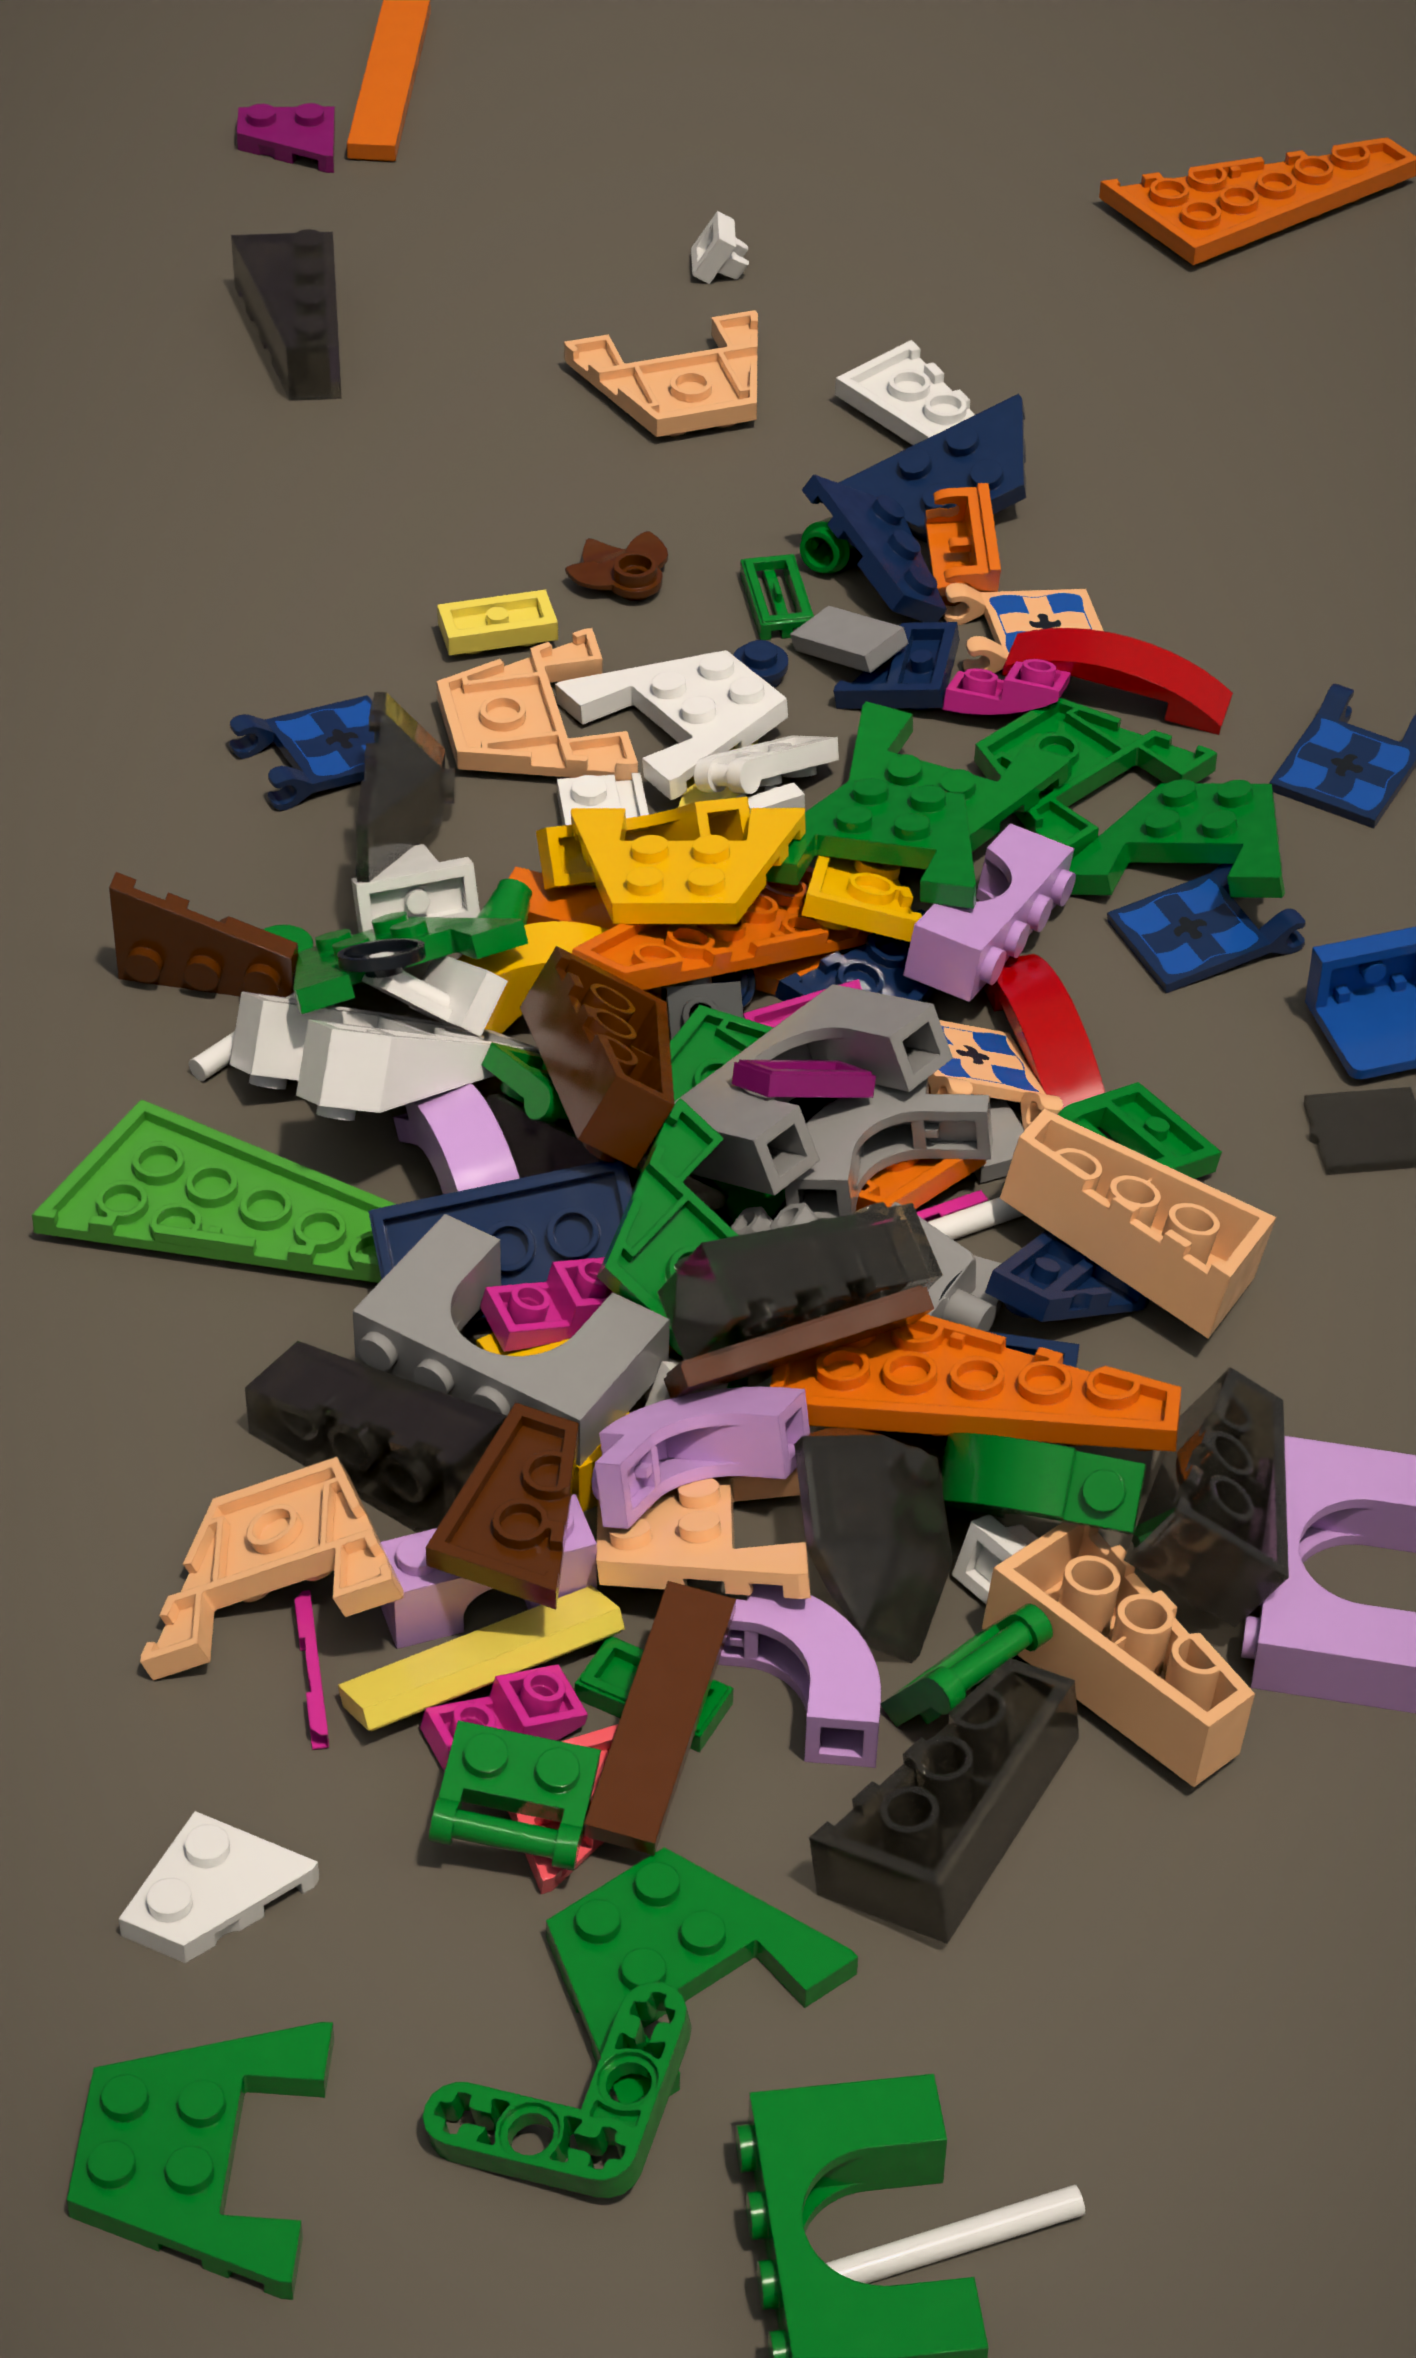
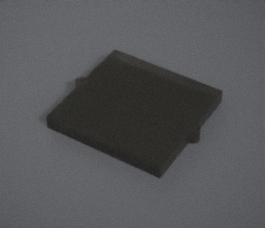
M1411 1087L1305 1095L1304 1107L1311 1126L1309 1141L1317 1144L1326 1175L1416 1168V1100Z

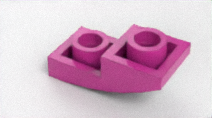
M1028 659L1023 662L1016 661L1004 680L998 679L997 674L985 669L974 668L968 669L965 672L958 671L946 688L943 710L966 714L998 715L1042 708L1059 701L1070 682L1071 673L1056 670V666L1053 663L1040 659Z
M605 1257L552 1262L546 1282L486 1287L480 1308L503 1352L547 1345L571 1338L612 1293L597 1278Z
M557 1664L495 1676L490 1696L425 1708L420 1729L445 1772L458 1720L557 1741L585 1725L588 1714L561 1667Z

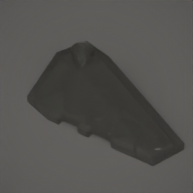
M375 692L370 709L369 732H374V743H366L364 780L361 782L357 814V882H370L437 828L442 823L445 804H455L456 769H445V748L387 692Z

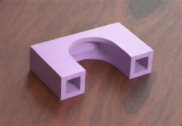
M1284 1436L1280 1463L1267 1461L1261 1502L1273 1503L1274 1511L1273 1513L1260 1512L1255 1553L1268 1554L1267 1565L1253 1564L1248 1605L1261 1606L1260 1618L1246 1617L1241 1658L1254 1659L1251 1688L1416 1713V1612L1364 1605L1342 1599L1321 1587L1310 1576L1303 1564L1314 1554L1340 1545H1366L1416 1553V1455Z

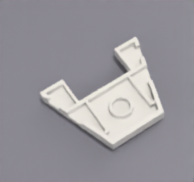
M727 650L580 677L555 684L557 703L582 725L634 705L679 742L676 745L642 758L644 778L670 800L680 797L687 791L686 781L694 776V769L699 759L729 751L734 746L735 749L750 746L788 718L787 698Z

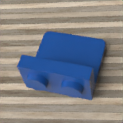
M1416 927L1316 946L1312 949L1305 1003L1347 1073L1355 1079H1367L1416 1068Z

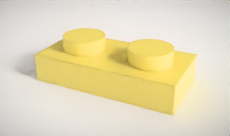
M546 589L437 605L438 625L449 656L477 654L485 650L513 646H532L541 642L558 640V621Z

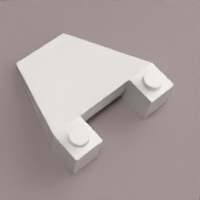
M241 992L230 1065L250 1074L249 1083L260 1087L286 1089L287 1079L297 1080L296 1096L316 1104L317 1115L338 1120L354 1121L356 1110L381 1113L495 1076L481 1065L492 1042L539 1054L540 1052L535 1046L492 1030L484 1029L481 1037L438 1021L331 1005L309 1013L300 1014L297 1001L294 998Z

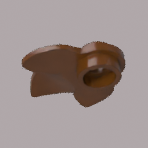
M650 531L636 536L626 549L617 548L588 538L583 548V562L567 566L565 572L573 582L580 586L597 590H612L627 600L639 601L655 594L662 587L663 575L661 568L668 561V551L663 542Z

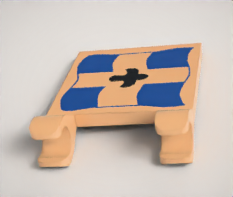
M952 583L946 587L945 594L948 601L951 603H961L956 606L946 605L947 611L943 614L944 619L947 622H957L958 625H962L985 615L994 641L983 636H974L967 640L966 649L968 654L973 657L982 656L974 660L965 659L962 665L964 671L977 668L996 673L1002 670L1018 633L1048 628H1080L1104 631L1086 589L979 592L963 583Z
M939 1020L953 1059L928 1077L931 1094L989 1095L991 1098L1019 1102L1024 1130L1044 1109L1054 1114H1058L1062 1110L1063 1102L1060 1097L1045 1094L1010 1033Z

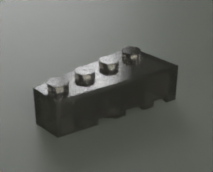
M300 1341L294 1343L245 1387L249 1434L305 1467L338 1457L362 1501L416 1533L438 1528L507 1415Z

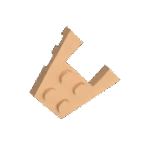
M756 310L712 317L711 335L719 347L716 349L624 363L609 334L564 342L565 362L656 437L666 435L679 436L689 431L713 427L725 428L734 426L737 423L757 420L758 313Z
M592 628L572 633L573 642L552 649V645L549 642L531 647L530 657L504 666V662L498 659L436 681L437 700L457 769L577 778L584 775H615L616 781L632 780V773H638V761L628 732L568 738L550 684L602 674V655Z
M338 1457L212 1499L183 1562L189 1575L181 1592L167 1597L159 1615L165 1627L157 1644L155 1642L146 1643L141 1654L140 1663L153 1681L209 1663L211 1660L214 1612L217 1609L241 1601L254 1602L265 1597L271 1591L304 1580L317 1581L323 1579L332 1571H334L333 1600L345 1617L404 1598V1590L358 1493Z
M802 1463L787 1479L727 1476L709 1478L682 1485L661 1496L629 1529L603 1527L600 1500H598L596 1564L599 1585L665 1590L667 1581L688 1586L687 1579L722 1581L725 1586V1594L750 1596L754 1591L753 1584L783 1586L784 1598H811L806 1542L735 1549L733 1503L737 1501L804 1495Z

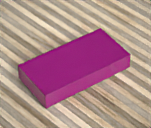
M739 1060V1062H734L732 1085L766 1097L873 1098L876 1075H873L871 1071L841 1061Z

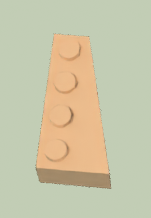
M1046 1109L1019 1136L1000 1195L1001 1200L1208 1339L1255 1278L1276 1217Z
M1062 1522L995 1566L984 1613L983 1630L1025 1604L1036 1605L1048 1617L1052 1625L1053 1637L1037 1650L1028 1651L1024 1649L1018 1656L1193 1787L1200 1784L1240 1754L1255 1693L1201 1633L1189 1634L1175 1618L1178 1607L1162 1590L1155 1593L1150 1591L1134 1573L1137 1562L1120 1544L1111 1547L1098 1533L1099 1528Z

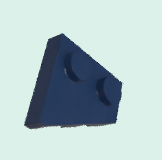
M913 622L900 624L899 626L904 627L909 644L873 672L863 671L852 683L840 680L833 690L836 709H862L866 701L889 708H909L912 710L943 708L945 691L949 685L960 641L957 622Z
M1047 1230L992 1271L985 1293L1004 1302L1005 1307L1012 1313L1024 1318H1035L1040 1322L1144 1310L1149 1302L1147 1297Z

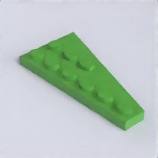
M141 1099L32 1214L34 1233L379 1283L381 1275L368 1210L396 1204Z

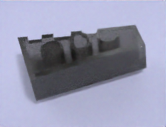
M304 229L296 233L231 235L235 289L239 297L243 296L246 312L250 320L255 321L259 329V339L264 349L268 348L271 354L273 368L289 401L342 399L333 232Z
M880 1202L859 1209L851 1215L830 1219L822 1218L808 1223L702 1242L690 1256L681 1259L674 1265L676 1272L657 1293L667 1318L670 1319V1325L683 1358L687 1360L921 1285L922 1288L927 1287L929 1289L943 1274L913 1203L887 1208L884 1202Z
M1230 1367L1180 1416L1176 1452H1165L1124 1561L1184 1596L1198 1610L1212 1613L1234 1627L1242 1622L1289 1578L1283 1399Z
M1009 1658L948 1713L949 1724L933 1738L925 1740L921 1737L902 1754L904 1764L882 1784L878 1785L872 1781L852 1799L853 1809L835 1826L827 1821L809 1837L817 1895L948 1944L1079 1739L1075 1680Z

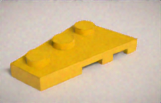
M818 855L807 890L802 916L814 918L820 925L831 929L840 930L851 927L911 942L914 924L922 917L921 913L913 912L911 909L914 897L910 888L901 886L898 880L900 866Z

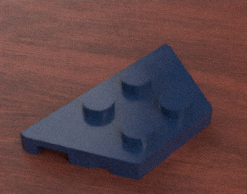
M1018 393L839 483L876 497L886 495L894 499L905 512L904 518L913 537L926 543L925 511L936 508L949 509L956 506V504H935L933 494L936 491L946 488L977 487L978 483H988L992 511L995 514L1026 498V475L1024 470V463L1026 462V445L1024 440L1025 410L1022 397Z

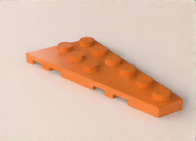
M1385 137L1333 145L1331 154L1322 156H1308L1303 150L1287 152L1285 161L1264 164L1265 161L1262 157H1254L1190 167L1188 176L1164 178L1160 172L1143 174L1142 182L1133 185L1120 186L1118 179L1104 180L1100 182L1099 198L1149 233L1153 238L1177 253L1184 260L1192 265H1196L1416 176V156L1390 138Z
M809 866L798 885L766 881L764 889L737 924L620 923L573 948L572 954L642 990H648L859 947L865 944L867 936L872 933L851 927L840 930L831 929L820 925L814 918L802 916L807 890L814 868Z
M848 1293L844 1296L843 1301L836 1299L783 1325V1329L869 1302L870 1298ZM927 1314L913 1324L776 1367L773 1370L770 1387L805 1389L809 1427L822 1426L861 1429L870 1432L920 1433L940 1437L948 1436L950 1433H976L1046 1443H1060L1069 1446H1102L1129 1448L1138 1451L1176 1452L1181 1410V1387L1106 1365L1092 1372L1063 1364V1353L1039 1347L1035 1356L1006 1348V1337Z

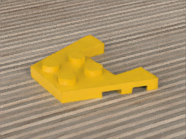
M625 808L571 809L572 834L574 839L579 840L581 843L582 856L586 865L592 867L595 874V885L613 924H737L766 886L767 872L772 866H781L789 856V843L792 839L801 840L806 832L805 808H751L747 840L728 841L725 837L719 835H705L697 838L695 841H667L662 836L645 835L636 838L634 841H625L627 830Z

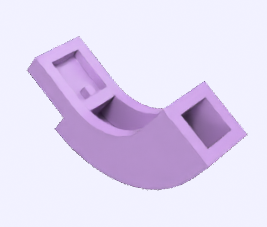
M473 1084L464 1085L406 1104L407 1113L393 1117L399 1141L418 1145L424 1151L436 1173L443 1194L520 1178L503 1132L486 1100Z
M785 1387L716 1389L670 1398L633 1411L614 1421L599 1433L602 1456L595 1462L592 1475V1490L595 1498L600 1500L603 1527L629 1529L661 1496L688 1483L727 1476L787 1479L812 1452L805 1389Z
M753 1584L754 1591L750 1596L748 1595L747 1600L736 1599L735 1614L718 1665L747 1667L770 1673L787 1683L798 1694L807 1713L804 1762L876 1768L881 1683L874 1656L863 1637L844 1616L812 1595L811 1598L807 1599L784 1598L783 1586Z

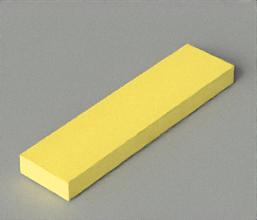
M590 1585L558 1598L556 1610L539 1605L338 1684L343 1707L368 1731L372 1732L425 1711V1708L440 1705L490 1685L494 1682L495 1676L528 1670L621 1633V1630L625 1629L619 1606Z

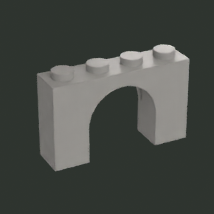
M835 984L829 986L680 1097L724 1138L692 1174L776 1195L820 1161L800 1106L787 1103L796 1097H766L732 1085L734 1062H739V1060L841 1061L871 1071L873 1075H876V1085L910 1092L953 1059L934 1004Z
M444 1214L353 1310L355 1357L364 1361L376 1371L387 1372L418 1387L422 1392L434 1399H442L475 1415L489 1426L501 1427L515 1402L579 1423V1445L576 1465L581 1466L601 1444L599 1433L629 1412L654 1383L661 1362H669L670 1319L612 1292L568 1341L550 1351L529 1356H506L481 1349L468 1341L460 1331L480 1310L485 1288L501 1286L500 1239Z

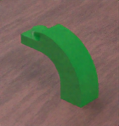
M950 1433L947 1437L935 1503L938 1506L985 1515L990 1514L1000 1518H1004L1005 1514L1026 1515L1134 1535L1147 1466L1144 1463L1076 1451L1075 1448L987 1434Z

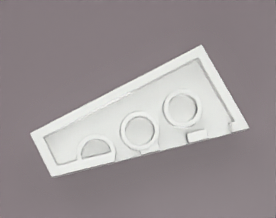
M912 340L836 377L835 395L912 445L975 415L970 410V399L960 389L952 391L944 383V373L934 362L926 364L920 358L921 349Z

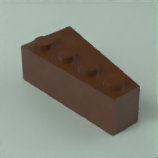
M556 946L522 1002L520 1009L577 1139L583 1142L584 1147L591 1154L603 1161L614 1163L618 1159L636 1168L675 1105L667 1002Z

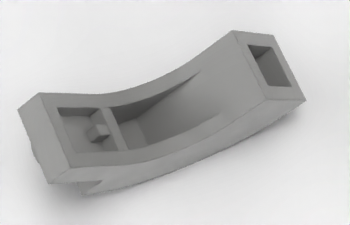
M927 1078L910 1092L875 1084L873 1098H838L821 1109L806 1123L820 1161L784 1188L786 1206L795 1203H806L819 1220L843 1218L847 1225L853 1228L857 1200L861 1189L872 1176L888 1166L913 1159L991 1160L993 1136L990 1096L929 1094Z

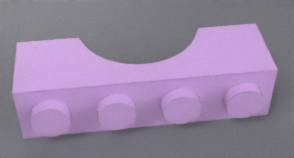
M1010 823L987 847L976 898L979 901L976 902L974 909L934 903L914 924L903 976L968 1002L974 998L986 983L993 985L999 978L1010 956L1017 958L1023 951L1028 936L1034 930L1041 932L1045 927L1051 910L1056 905L1064 906L1068 901L1076 879V874L1069 871L1075 848Z

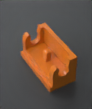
M978 483L977 487L946 488L936 491L933 494L935 504H956L955 507L949 509L936 508L926 510L924 519L931 572L937 581V589L945 606H955L961 603H951L946 597V587L952 583H963L979 592H998L1001 566L989 484Z

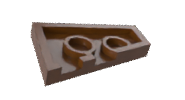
M118 872L115 873L109 886L119 979L241 997V992L287 997L294 993L298 943L230 916L220 921L214 920L189 910L188 905L190 901L169 892L165 900L134 888L136 879Z
M515 1402L426 1546V1566L556 1610L579 1445V1423Z

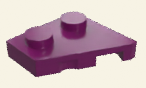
M306 103L298 107H273L269 104L238 107V150L256 155H268L275 160L290 164L296 161V155L318 160L319 171L334 173L335 106H320L315 103Z

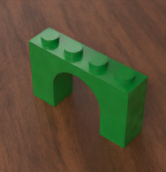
M925 2074L749 2092L748 2124L736 2125L735 2138L740 2173L754 2172L756 2191L746 2192V2211L751 2241L764 2239L768 2259L757 2261L760 2304L762 2310L776 2309L779 2330L768 2331L769 2358H988L989 2347L975 2277L890 2286L861 2283L847 2278L829 2267L813 2250L805 2234L809 2224L821 2210L847 2195L865 2191L943 2183L947 2135L935 2075Z

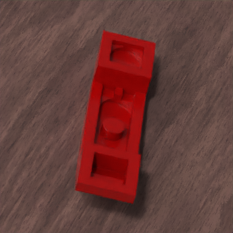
M1048 628L1018 633L1002 672L1003 676H1007L1016 661L1023 662L1028 659L1045 660L1053 663L1056 666V670L1070 672V676L1168 702L1165 715L1166 721L1217 735L1220 734L1233 695L1225 685L1204 669L1171 651L1132 637L1092 629Z
M1036 954L1008 958L997 981L993 985L986 983L983 988L993 1010H1004L1024 1056L1045 1094L1060 1097L1063 1102V1109L1069 1104L1105 1093L1095 1055L1083 1023L1070 995L1053 968Z

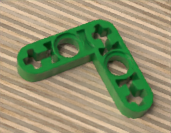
M648 1982L638 1985L626 1994L617 2011L581 2109L469 2082H454L442 2086L430 2096L425 2104L423 2113L424 2125L433 2149L440 2157L453 2163L597 2198H613L626 2193L635 2186L642 2174L690 2040L692 2025L683 1996L675 1987L664 1982ZM657 2011H666L669 2023H658L649 2041L652 2056L643 2051L646 2036L641 2020L652 2021ZM641 2074L652 2082L648 2094L638 2102L621 2104L610 2097V2089L615 2081L622 2076ZM464 2111H471L476 2125L470 2123L462 2124L457 2134H450L446 2120L458 2121ZM540 2124L554 2132L551 2143L540 2153L522 2155L512 2148V2142L517 2132L526 2126ZM487 2130L495 2131V2143L493 2145ZM572 2134L575 2136L578 2149L570 2148V2136ZM608 2145L616 2146L621 2160L615 2158L608 2159L603 2169H595L590 2154L602 2156L606 2152Z

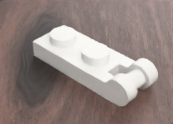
M791 735L705 756L696 763L694 781L697 788L703 792H721L725 787H729L733 793L753 794L759 786L781 784L782 776L791 778L813 776L817 774L816 766L839 760L838 737Z

